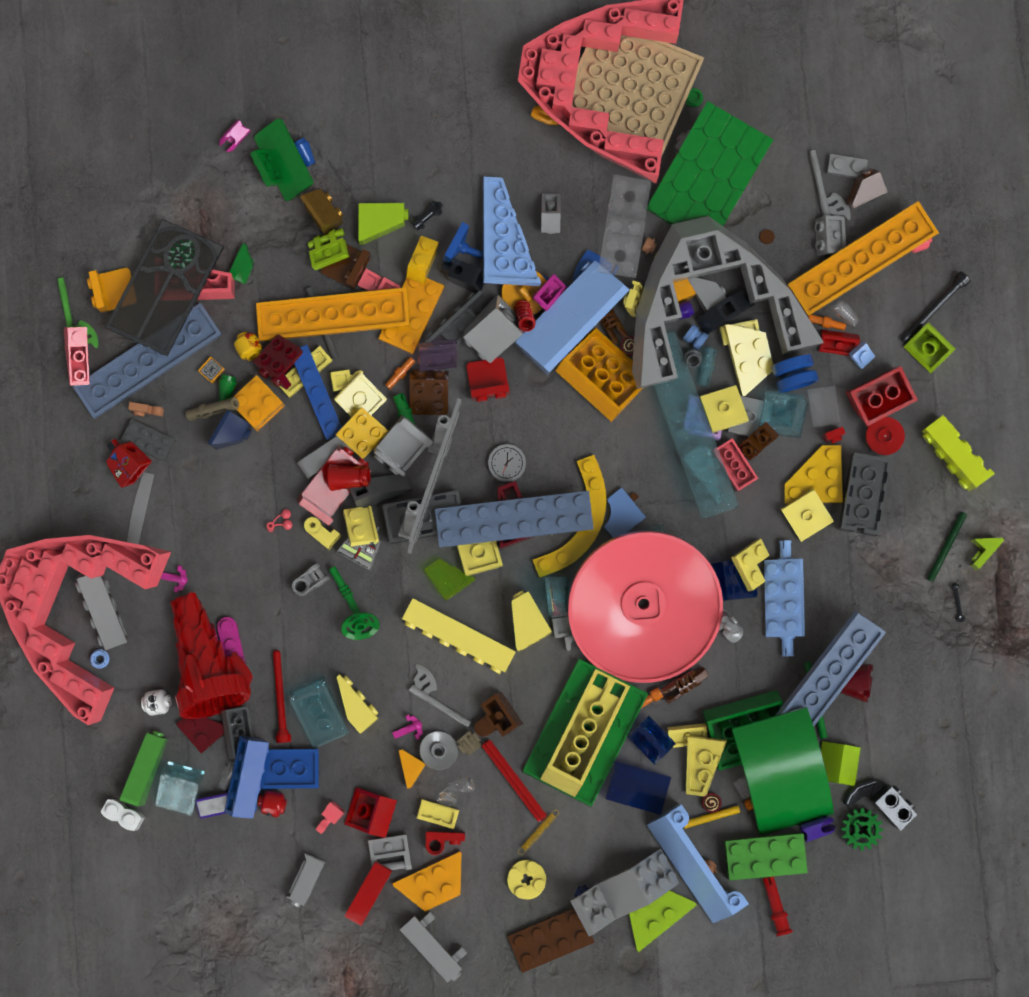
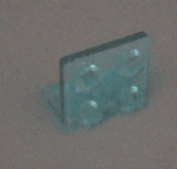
M167 762L160 776L155 805L192 815L198 788L205 772Z

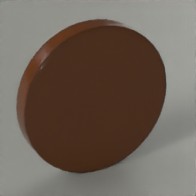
M768 229L763 230L760 234V240L764 244L772 243L775 237L774 233Z

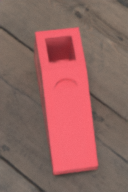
M64 327L69 384L89 385L87 327Z

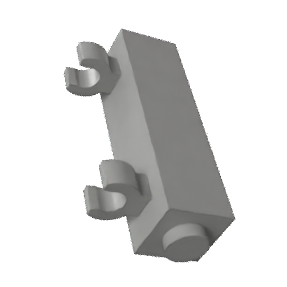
M429 912L420 921L414 915L400 928V931L447 983L450 980L454 982L462 974L460 972L462 966L458 961L467 954V951L461 947L451 955L426 927L435 919V916Z

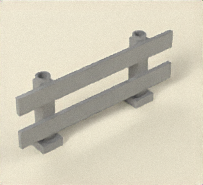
M459 398L451 418L446 415H439L432 437L433 443L428 448V452L438 456L421 505L416 501H409L398 536L409 539L408 553L412 554L415 542L418 540L425 513L452 442V436L460 413L459 409L462 399Z

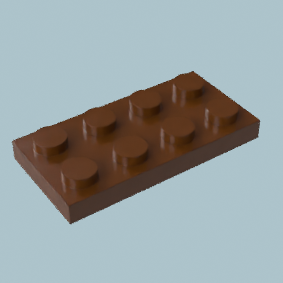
M574 908L507 936L522 973L595 943L592 935L588 936Z

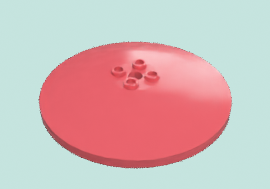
M659 531L630 532L610 539L599 546L585 559L578 569L571 584L568 597L569 624L581 652L597 668L621 680L636 683H652L670 679L696 664L714 642L720 628L723 613L722 590L717 575L708 560L687 541ZM641 599L649 601L648 605L644 608L638 606V602Z

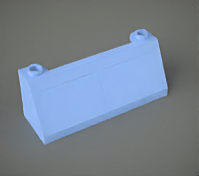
M594 261L592 264L588 262L581 269L583 273L560 295L549 310L545 311L535 321V327L531 331H523V335L514 343L546 375L629 291L621 281L597 261Z
M677 803L648 823L647 827L711 922L715 923L734 915L749 905V903L740 892L733 891L728 893L722 888L682 829L688 824L689 815L682 804Z

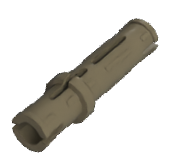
M236 397L212 404L204 403L199 407L187 409L186 418L189 421L199 418L207 419L211 415L223 413L227 410H236L239 407V401Z

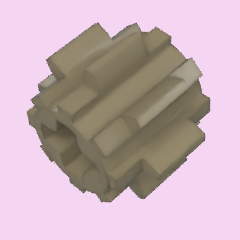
M468 731L458 739V748L463 754L466 753L469 756L482 746L479 742L481 739L476 733L473 734L471 731Z

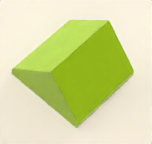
M929 322L904 346L930 373L956 349Z
M822 741L821 754L828 782L855 785L860 747Z

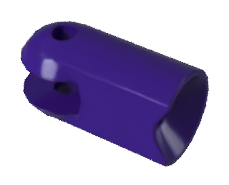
M824 816L801 824L800 829L804 834L805 842L807 843L833 833L836 826L829 824L834 819L830 816Z

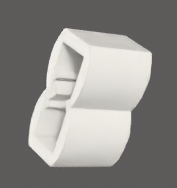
M108 799L101 810L105 818L111 821H118L123 828L131 831L139 830L145 819V816L140 811L128 808L124 802L118 799Z

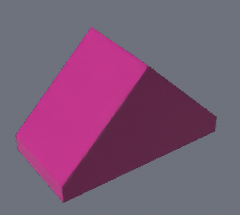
M553 274L533 293V298L547 311L565 291L567 286Z

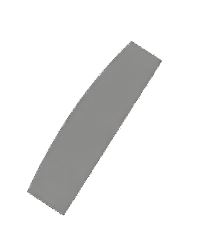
M143 472L133 505L127 542L139 544L154 474Z

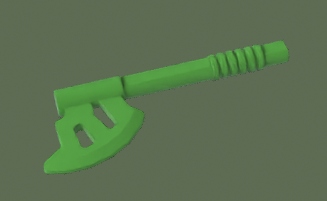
M58 278L66 327H87V336L91 335V338L87 339V343L98 348L97 335L88 323L80 320L77 325H73L64 278Z

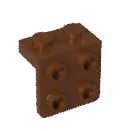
M415 369L410 372V408L413 411L411 412L413 415H446L448 413L449 371H444L443 369H435L433 371Z

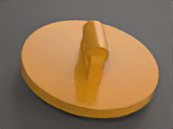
M536 271L541 281L540 286L503 284L502 298L513 310L515 303L520 300H526L530 303L533 315L543 309L533 298V293L546 282V279L539 272Z

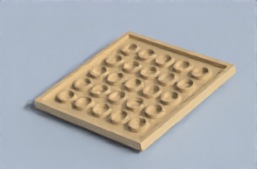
M621 35L618 52L586 47L578 64L572 107L609 113L607 131L664 140L663 155L704 57L667 42Z

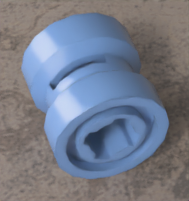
M693 324L683 337V340L687 343L690 342L693 344V348L699 350L709 335L705 332H700L699 328Z

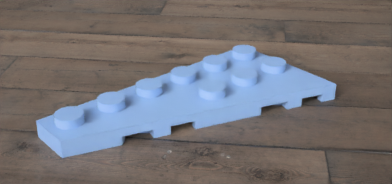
M484 176L483 283L540 286V278L535 271L536 267L531 260L529 248L520 224L517 222L516 213L510 203V197L503 178Z

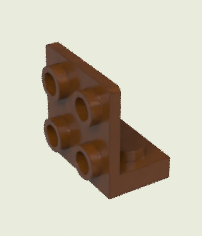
M346 244L349 257L323 267L321 274L354 290L371 259V254L365 249L360 251Z

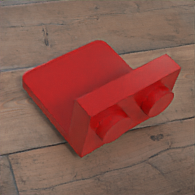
M495 358L491 363L487 360L467 364L472 401L485 402L488 400L487 398L503 399L507 397L506 395H510L503 358Z

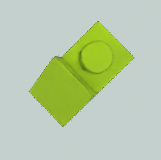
M982 538L971 540L982 552L977 551L971 558L973 562L970 566L975 570L980 569L1003 543L1004 539Z

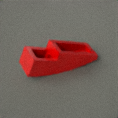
M375 861L344 917L362 926L392 870Z

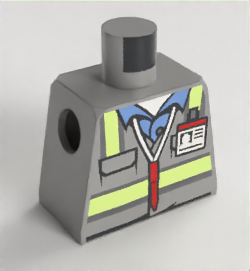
M348 537L337 552L370 571L381 541L378 540V543L370 542V544L351 547Z

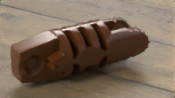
M613 308L600 320L614 345L619 342L618 337L613 331L616 327L623 338L629 336Z
M700 667L695 671L692 669L662 687L660 691L662 694H666L676 688V691L666 698V702L669 704L699 686L701 681L709 675L704 667Z

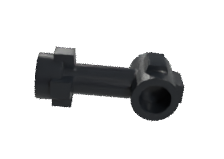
M432 201L430 209L421 217L415 216L411 224L417 231L423 230L426 221L434 215L440 216L442 214L443 204L438 201Z

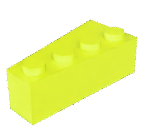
M944 415L922 431L925 441L934 446L936 455L941 460H945L948 464L946 466L951 474H955L959 478L958 483L964 490L971 491L995 474L991 469L987 471L984 468V461L980 456L971 453L972 449L967 441L958 438L960 433Z

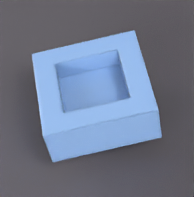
M863 341L849 353L860 369H863L875 358L869 346Z

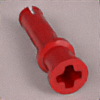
M775 876L769 877V880L768 877H765L762 880L773 913L771 920L775 923L776 937L792 933L793 930L790 929L787 920L788 913L783 910Z

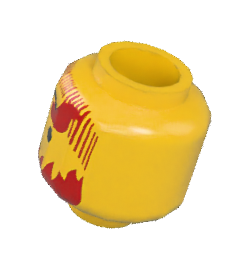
M242 332L234 342V347L243 360H255L262 350V345L254 333Z

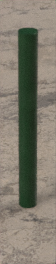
M960 512L926 580L934 582L967 517L966 513Z

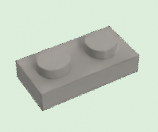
M830 154L827 174L856 179L857 176L862 174V171L867 169L868 160Z

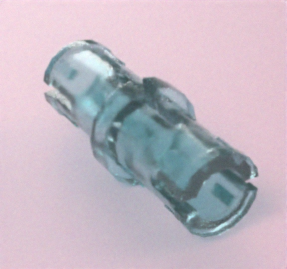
M706 347L703 362L700 364L701 371L697 385L709 387L712 372L715 370L714 363L717 349Z

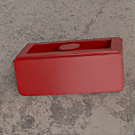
M822 329L821 339L824 343L819 345V352L850 356L849 353L859 345L860 336L858 334Z

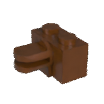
M499 692L481 704L486 715L476 721L474 729L481 737L488 736L496 730L503 737L520 727L523 722L504 694Z

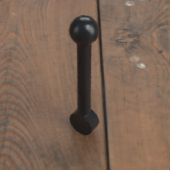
M955 582L952 584V589L955 593L958 610L957 621L964 622L965 616L962 615L958 593L959 584Z

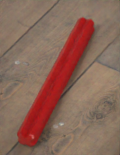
M487 740L483 743L482 748L537 822L546 818V813L493 742Z

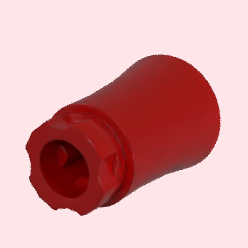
M331 464L328 467L330 491L369 486L371 483L369 467Z

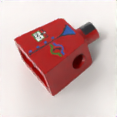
M114 439L107 445L112 452L107 460V465L121 488L134 484L152 462L133 442L120 445Z

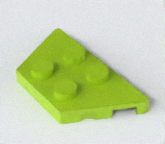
M669 890L651 904L629 913L637 951L640 952L697 906V904Z

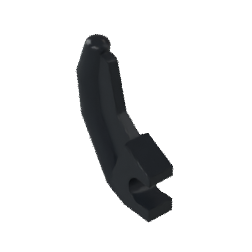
M872 778L856 783L846 793L843 803L849 806V804H855L862 797H873L885 783Z

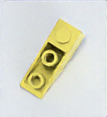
M339 674L337 680L347 719L362 734L379 719L376 716L379 712L372 704L368 706L364 702L366 697L359 690L355 691L351 687L353 682L346 675L343 677Z

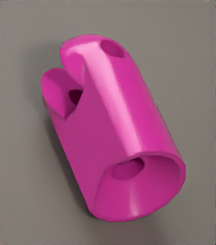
M237 119L220 138L219 146L227 140L232 144L225 152H232L251 130L243 126L241 121Z

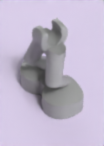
M723 609L719 630L724 629L722 635L730 643H736L743 636V628L737 624L738 621L734 616L730 618V614Z

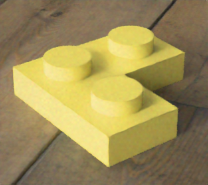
M762 539L755 540L731 557L748 591H753L765 582L757 564L770 555Z

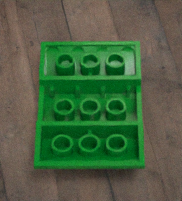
M807 706L731 728L740 764L743 768L759 836L834 814L826 769Z

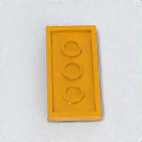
M406 278L402 288L406 287L408 291L410 326L382 329L379 340L414 355L445 288L444 285L429 278H426L424 284Z

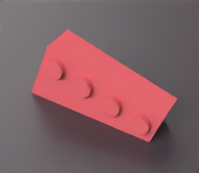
M155 258V266L164 265V260ZM195 266L183 273L190 286L197 289L204 274L198 273ZM212 269L196 300L235 299V281L232 273ZM155 271L156 297L169 274L167 271ZM173 274L160 301L191 300L194 294L186 291L182 281Z

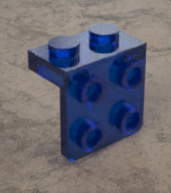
M733 561L710 564L719 580L723 601L757 597V588L753 591L747 590Z

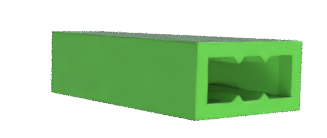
M154 730L152 733H146L121 794L120 801L137 807L145 805L168 740L163 737V733Z

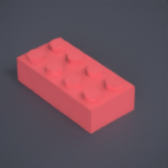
M733 438L712 451L713 456L737 492L758 479Z

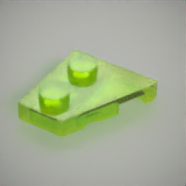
M438 559L423 570L445 602L476 581L475 577L465 576V573L461 572L460 569L448 565L447 562Z

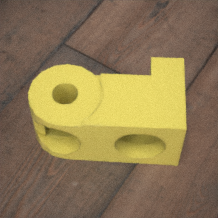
M315 517L308 518L304 523L305 530L328 550L342 536L335 529L330 533L322 526L320 520Z

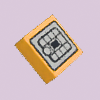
M211 357L198 370L212 384L225 371Z

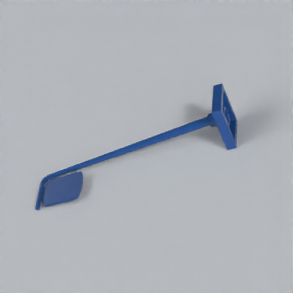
M461 223L443 257V262L451 263L459 253H467L483 259L482 251L469 247V244L465 242L469 228L468 224ZM587 250L575 269L573 280L575 281L583 273L581 269L588 262L592 264L594 261H597L607 271L611 272L613 276H615L619 266L616 265L614 270L611 271V261ZM542 275L546 281L549 279V277Z

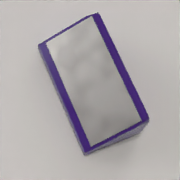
M228 793L195 800L200 819L226 814L224 809Z

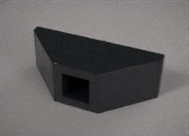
M743 289L712 307L698 317L697 321L704 332L709 334L755 304H750L747 291Z

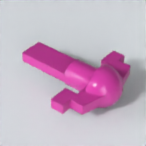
M180 565L177 569L178 572H181L180 575L163 572L160 578L179 583V586L174 588V592L177 593L179 590H183L188 581L186 570L182 569L183 566Z
M408 714L405 716L407 721L412 720L413 723L392 732L396 739L416 730L415 737L418 740L420 735H423L422 723L414 715L410 716Z

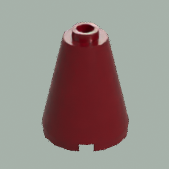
M862 664L840 693L868 703L873 677L870 675L871 671H873V664Z

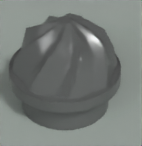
M687 350L683 356V361L686 366L696 368L702 362V355L698 350Z

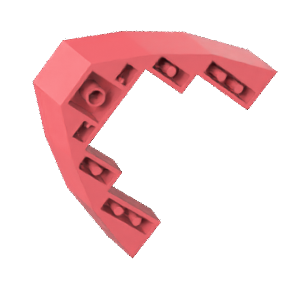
M639 0L606 5L562 22L523 45L518 82L546 114L601 157L657 183L664 140L607 131L609 113L572 107L581 47L618 52L621 35L676 44L684 0Z
M93 535L43 539L6 550L0 565V603L8 624L34 672L68 711L87 725L101 721L114 687L70 661L69 657L75 642L45 625L68 566L89 578L103 576L106 567L140 587L149 589L158 585L171 551Z

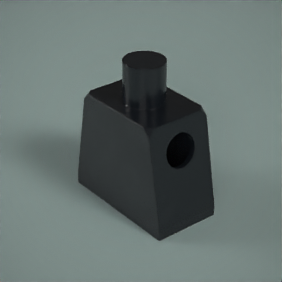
M457 259L452 264L444 261L441 266L440 272L447 274V277L453 284L475 293L482 291L485 283H483V270L481 268Z

